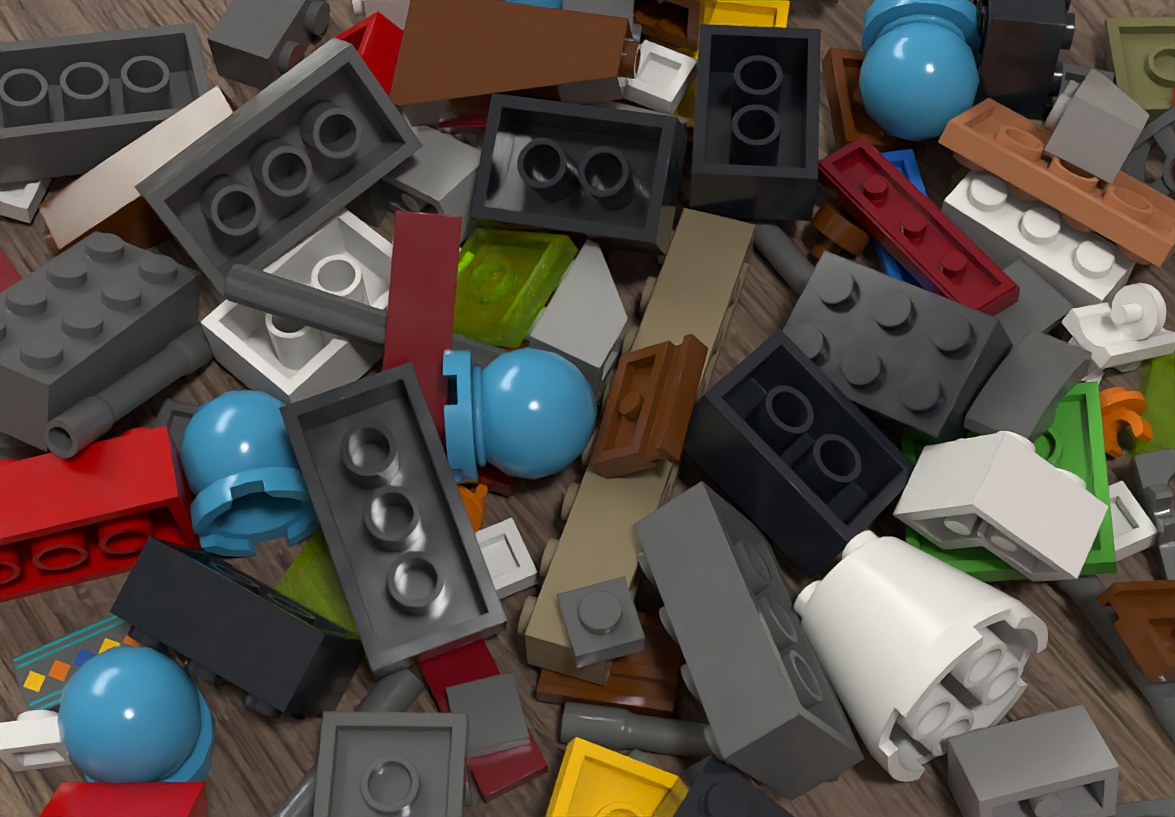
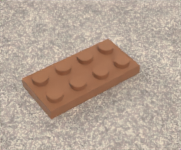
M991 98L982 101L948 121L938 142L953 150L955 160L965 167L976 171L988 170L1006 180V187L1016 196L1032 202L1041 200L1059 210L1062 220L1071 227L1086 233L1096 231L1117 243L1116 249L1118 252L1133 262L1143 265L1152 263L1160 268L1175 252V200L1121 170H1119L1114 181L1110 184L1044 150L1053 134L1052 132Z

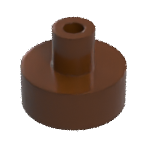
M827 201L823 202L813 216L812 221H810L814 227L823 233L811 250L819 259L824 251L838 255L842 248L856 256H860L873 238L858 221Z

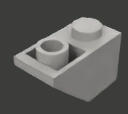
M1091 69L1082 84L1070 80L1065 91L1059 96L1044 124V127L1053 131L1044 150L1112 184L1150 115L1105 75Z
M587 239L575 260L566 257L561 263L552 284V291L555 294L547 307L540 304L535 307L525 326L523 339L529 341V347L558 353L574 364L592 386L595 398L622 351L628 317L599 244Z

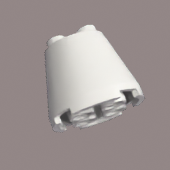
M870 530L856 535L845 547L842 553V561L823 580H818L808 585L798 595L794 604L795 612L802 618L801 626L826 672L837 697L869 753L894 779L903 782L918 780L925 771L922 764L947 753L948 737L964 734L978 728L996 726L1028 686L1020 676L1031 651L1038 654L1047 647L1048 642L1046 624L1021 601L896 537L879 538Z

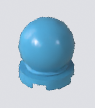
M875 0L865 11L861 40L865 58L861 67L858 85L866 114L887 135L918 143L942 135L949 120L972 108L980 81L975 57L978 54L981 42L978 10L969 0Z
M525 347L501 353L482 370L480 365L473 366L471 350L444 352L443 377L449 378L450 405H444L447 460L456 484L478 483L479 466L485 467L487 462L507 476L539 479L564 471L587 447L594 434L598 410L592 386L574 364L558 353Z
M236 390L223 393L198 407L182 434L181 466L187 485L196 496L190 505L192 530L194 534L199 535L201 548L207 552L221 556H255L254 544L285 536L287 547L313 534L320 526L279 409L287 404L264 391Z
M114 646L85 660L64 685L57 719L60 741L71 763L84 773L88 782H201L210 771L212 765L210 756L215 744L217 721L200 690L196 688L188 671L168 655L150 647Z

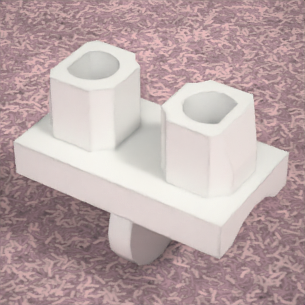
M1145 283L1127 285L1116 293L1111 302L1073 308L1069 311L1061 322L1073 336L1068 343L1092 352L1087 375L1081 381L1097 378L1108 367L1118 369L1121 372L1136 370L1144 359L1172 354L1175 351V332L1163 328L1166 320V304L1157 289Z

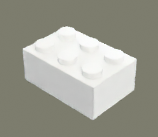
M343 207L261 271L387 311L392 244ZM227 299L201 321L217 362L251 390L264 391L287 405L357 381L384 356V350L243 306Z

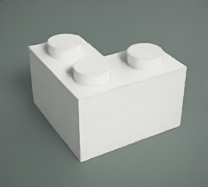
M999 431L995 434L967 439L960 438L956 441L925 446L893 515L942 550L983 546L1035 582L1078 579L1109 506L1086 490V483L1080 477L1069 471L1055 468L1036 454V448L1031 441L1013 432Z

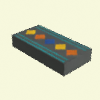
M112 614L10 659L27 710H49L59 714L64 685L85 660L114 646H146L127 635L131 624Z

